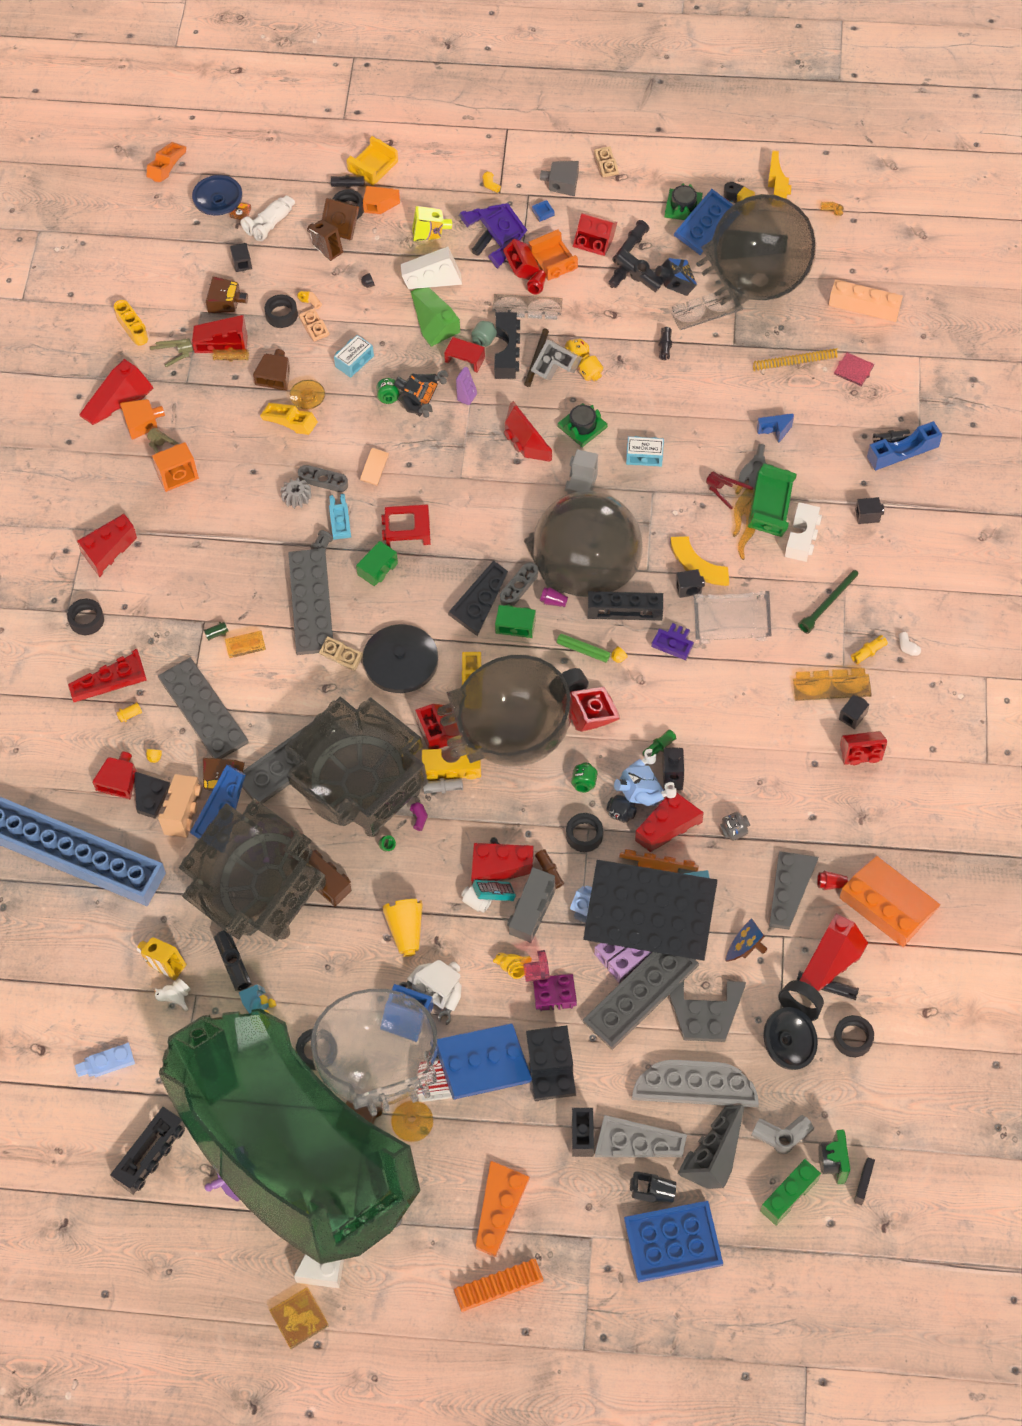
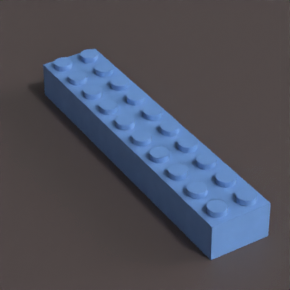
M0 797V846L142 905H149L166 874L163 863Z

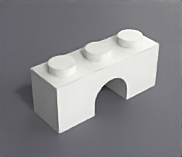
M798 503L793 527L799 528L804 532H790L785 557L807 562L808 555L812 556L814 545L811 543L812 540L816 541L818 530L815 528L816 525L820 526L822 515L819 514L820 507Z

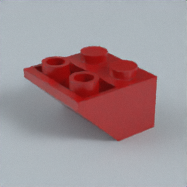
M581 213L573 247L605 256L614 238L618 222L589 213Z
M433 703L415 710L416 721L428 749H440L466 740L452 706Z
M881 731L842 735L840 741L844 765L882 761L887 746V739Z

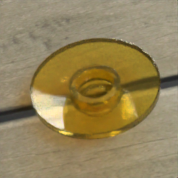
M302 380L296 383L290 391L291 402L300 409L316 408L325 398L324 387L314 380Z
M419 1101L402 1103L395 1109L392 1115L391 1124L393 1131L400 1139L407 1142H417L424 1139L433 1127L431 1110ZM410 1116L416 1117L413 1122H410L408 1118Z

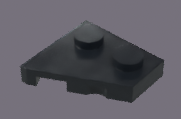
M135 772L137 813L156 819L171 785L170 782Z

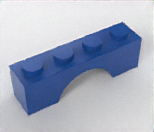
M932 421L917 427L909 437L902 441L890 443L883 439L870 444L867 458L876 471L938 448L942 433L935 422Z

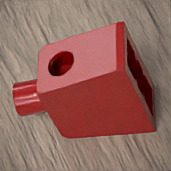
M122 751L119 759L108 757L93 779L92 783L95 790L130 800L135 783V772H137L135 765L130 762L132 755Z

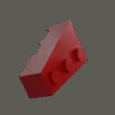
M122 514L77 540L82 555L100 578L103 575V571L115 562L114 559L136 540L137 535L133 524L125 514Z
M474 843L471 883L473 884L474 880L499 881L529 875L533 868L534 846Z

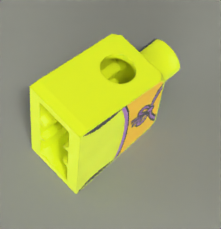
M415 206L412 225L413 241L441 238L442 229H452V219H443L442 210Z

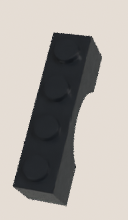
M496 312V337L504 340L508 346L503 351L495 354V379H516V372H519V361H516V358H520V347H517V344H520V333H517V330H520V319H517V312Z

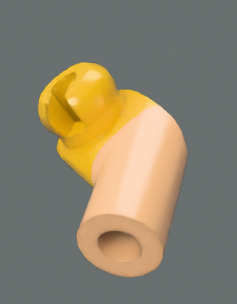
M300 291L297 294L301 302L311 303L315 309H319L322 306V303L313 292Z

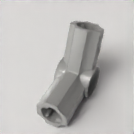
M804 1115L798 1117L785 1129H780L759 1119L751 1136L774 1147L778 1153L787 1154L797 1143L810 1134L814 1127L811 1121ZM785 1138L790 1144L782 1145L779 1139Z

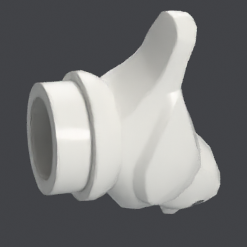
M180 978L176 982L174 981L172 985H166L162 989H154L155 998L158 1001L175 1003L180 1005L185 1011L189 1010L185 1004L184 997L188 995L191 989Z

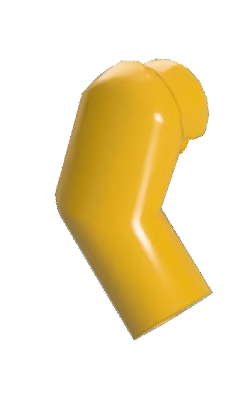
M485 172L482 176L484 187L498 193L501 185L493 182L494 175L492 172Z

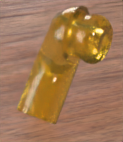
M821 202V210H835V216L843 215V205L836 202Z

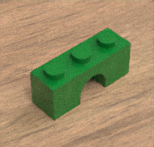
M804 1159L762 1204L760 1212L777 1226L791 1211L796 1201L802 1195L805 1196L819 1181L821 1173Z

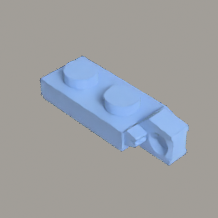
M126 1043L91 1055L84 1059L85 1062L74 1066L78 1077L88 1074L89 1077L95 1076L96 1078L134 1065L135 1061L130 1044Z

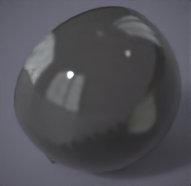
M577 491L559 498L541 515L535 531L529 533V537L524 539V543L529 552H531L530 554L538 566L543 580H546L547 588L551 587L560 593L565 592L575 596L588 597V591L613 592L619 589L634 576L642 558V535L637 520L631 511L618 499L597 491Z

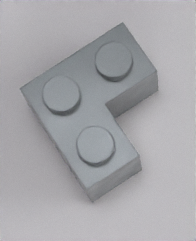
M547 339L531 371L547 380H551L558 366L574 373L582 357Z
M577 449L575 456H572L570 460L571 479L570 481L567 480L565 491H567V499L588 504L598 475V454Z

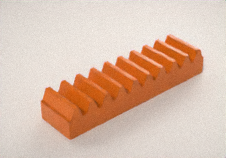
M530 1259L528 1262H522L520 1265H514L512 1268H506L504 1271H498L496 1274H490L488 1277H482L480 1280H474L472 1283H466L461 1287L458 1286L454 1289V1293L461 1312L541 1283L543 1282V1277L536 1259Z

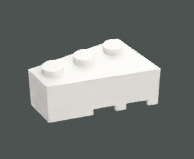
M449 247L401 264L402 277L408 289L462 285L461 272Z
M325 1216L294 1275L296 1283L340 1288L350 1228L348 1217Z

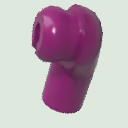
M416 802L410 806V811L417 817L413 828L417 831H422L428 814L423 804Z

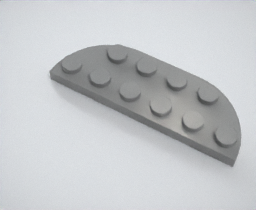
M665 1060L655 1063L639 1076L632 1094V1100L724 1106L743 1105V1107L759 1106L758 1094L752 1081L738 1068L720 1062Z

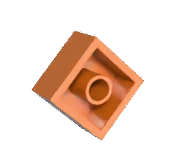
M186 442L152 455L157 476L165 492L199 479L194 457Z

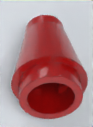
M538 270L528 281L527 289L531 294L537 295L543 291L546 279L544 271Z
M825 870L819 872L817 876V886L822 888V890L843 888L848 882L847 876Z

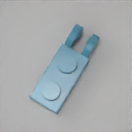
M341 494L340 501L342 504L335 505L334 496L330 495L329 509L333 540L351 538L345 494Z

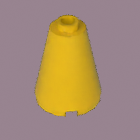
M417 899L395 901L394 906H390L389 903L383 905V913L398 952L403 954L404 957L416 955L415 952L419 951L422 900L417 902Z

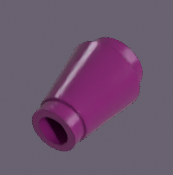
M544 587L540 598L544 605L565 607L568 600L567 596L551 587Z

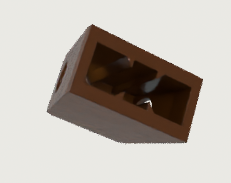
M276 349L274 355L264 354L253 373L255 385L287 391L290 374L289 358L285 357V352L281 349Z

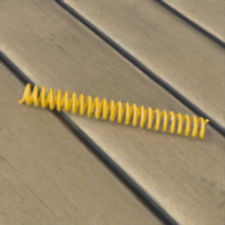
M833 348L829 350L826 349V351L820 350L819 352L813 351L812 353L806 352L805 354L802 353V355L796 354L795 356H782L781 358L778 357V359L775 357V359H765L761 360V362L758 360L754 361L753 369L754 371H756V363L757 370L759 371L758 363H760V369L762 370V362L764 364V369H766L765 361L767 362L768 369L769 361L771 368H773L772 360L774 362L775 368L776 360L777 366L780 367L779 359L781 361V366L783 367L782 359H784V365L786 366V358L788 365H790L789 357L791 359V365H793V357L794 363L796 365V356L798 358V364H800L799 356H801V363L803 364V355L805 363H807L806 354L808 356V362L810 363V354L812 362L814 361L813 353L815 355V361H817L816 354H818V360L820 361V352L822 360H824L823 352L825 353V359L827 360V351L829 359H831L830 350L832 352V358L834 359L833 351H835V357L837 358L838 348Z

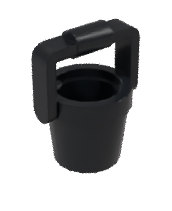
M636 1171L630 1179L631 1196L634 1199L652 1203H673L676 1193V1181L659 1177L656 1174ZM638 1180L648 1182L647 1193L638 1191Z

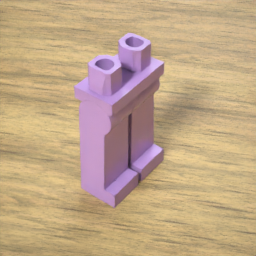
M600 943L595 946L594 955L605 968L608 967V971L620 984L652 952Z

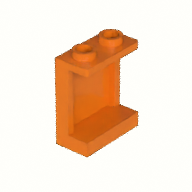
M559 229L528 242L540 270L546 273L548 281L578 268V257L576 255L572 256L564 245L562 233Z

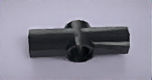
M625 249L616 258L615 262L626 269L634 281H641L655 293L662 286L663 281L661 277L656 276L655 272L650 269L647 261L638 260Z
M230 930L218 932L213 938L235 991H243L252 983ZM231 958L237 959L234 963H228Z

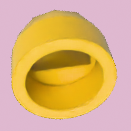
M619 646L611 653L612 660L617 663H621L628 658L627 654Z
M146 749L147 760L151 763L159 762L162 750Z

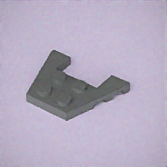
M684 981L669 995L683 1040L725 1042L746 982L727 981L726 1001L685 1000Z

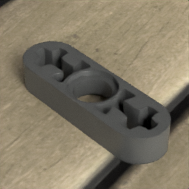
M303 465L298 469L300 481L305 480L309 485L336 492H344L348 488V479L344 474L310 465ZM320 476L328 477L326 481L318 480Z
M524 564L501 591L500 602L503 606H514L537 579L538 567L536 564ZM516 582H522L524 583V586L522 588H516L514 584ZM512 594V599L505 600V597H509Z

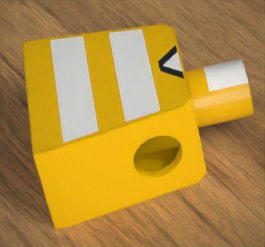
M152 937L148 942L141 941L137 946V951L141 953L150 967L174 981L187 965L176 947Z

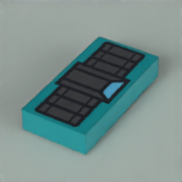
M474 880L472 884L478 899L514 901L516 897L510 882Z

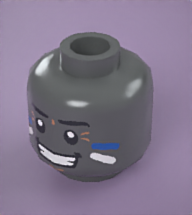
M739 812L723 817L722 824H720L726 839L730 838L732 841L748 834L747 827L751 826L747 816H742Z

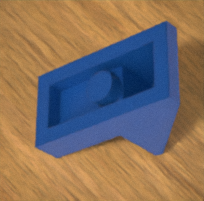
M794 414L758 418V434L776 432L778 443H780L793 426Z

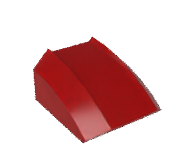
M605 687L572 691L566 700V711H568L573 721L575 730L580 732L602 727L620 719L618 710Z

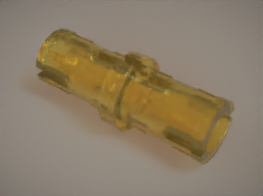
M213 349L214 361L229 360V362H233V360H249L248 349Z

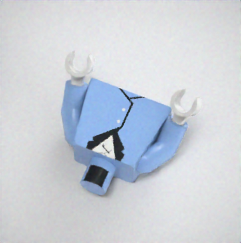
M647 749L644 753L645 758L642 760L638 759L623 770L620 779H616L614 782L615 790L622 791L629 802L640 803L646 806H656L659 801L664 800L665 796L668 798L676 796V788H674L673 782L666 783L664 791L650 767L645 766L646 763L654 764L656 761V754L651 756L652 749Z

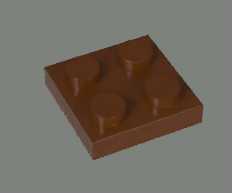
M326 198L322 220L338 228L340 238L352 240L359 206Z

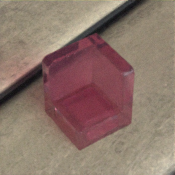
M545 950L537 951L538 962L525 963L523 965L526 982L550 978Z

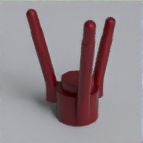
M714 471L706 479V483L710 486L709 490L714 492L731 510L733 506L717 489H721L724 484L730 487L735 484L753 490V487L725 477Z

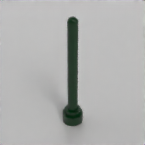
M853 570L810 616L802 618L798 623L801 631L809 634L814 629L815 621L853 582L859 574L858 571Z

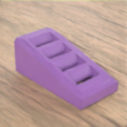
M464 367L456 378L457 400L466 405H470L477 395V390L468 367Z

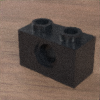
M572 1108V1157H593V1108Z

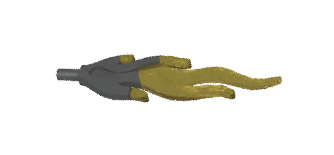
M758 444L757 454L744 466L739 475V482L745 483L746 480H749L748 485L753 487V490L745 489L738 498L734 508L735 530L733 537H736L740 532L742 516L745 514L746 528L738 543V552L742 560H745L744 547L756 531V529L749 528L747 525L757 472L762 464H766L764 444ZM737 486L735 493L738 495L743 487Z

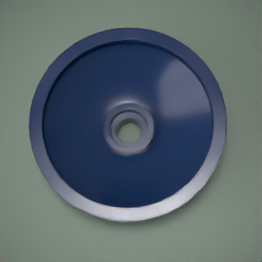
M213 175L202 179L197 183L192 192L195 207L202 213L213 216L232 212L239 206L243 197L240 184L235 179L225 175Z

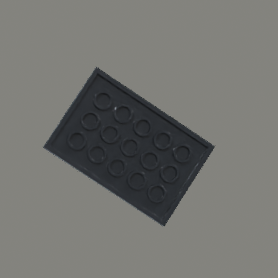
M597 860L583 940L705 961L718 880Z

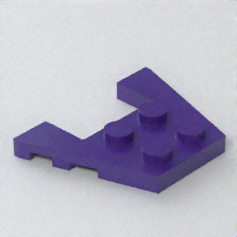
M508 203L488 206L485 209L477 208L468 212L462 211L458 215L467 228L481 220L501 247L488 256L497 269L506 259L503 249L513 239L520 241L527 232L526 227Z

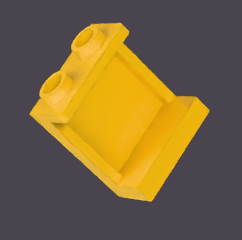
M371 136L370 145L357 158L350 156L346 159L347 169L355 176H364L365 182L374 186L398 163L397 150L382 140Z

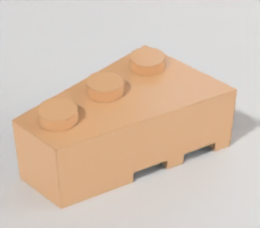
M174 775L168 790V794H170L169 799L163 803V807H166L164 814L160 813L158 816L164 835L187 838L188 832L192 830V816L196 814L198 808L197 797H200L202 793V785H200L198 777Z

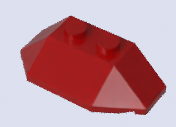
M514 401L510 402L505 421L504 434L506 438L514 443L516 451L518 453L521 452L525 458L552 461V449L533 427Z

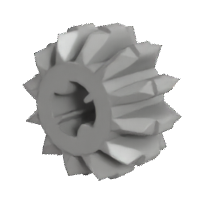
M290 478V483L284 482V487L281 488V498L287 507L292 505L294 509L296 506L302 508L303 504L308 505L309 499L312 497L309 484L305 480L300 481L299 478L296 481Z

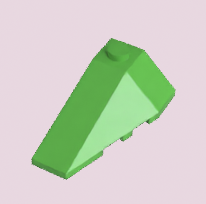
M427 287L416 288L411 291L421 334L430 347L460 333V319L452 308L433 290Z

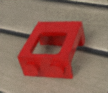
M428 504L385 507V514H381L382 525H385V530H382L383 541H386L387 546L391 547L390 541L423 539V545H431ZM413 514L415 528L413 530L391 531L389 516Z

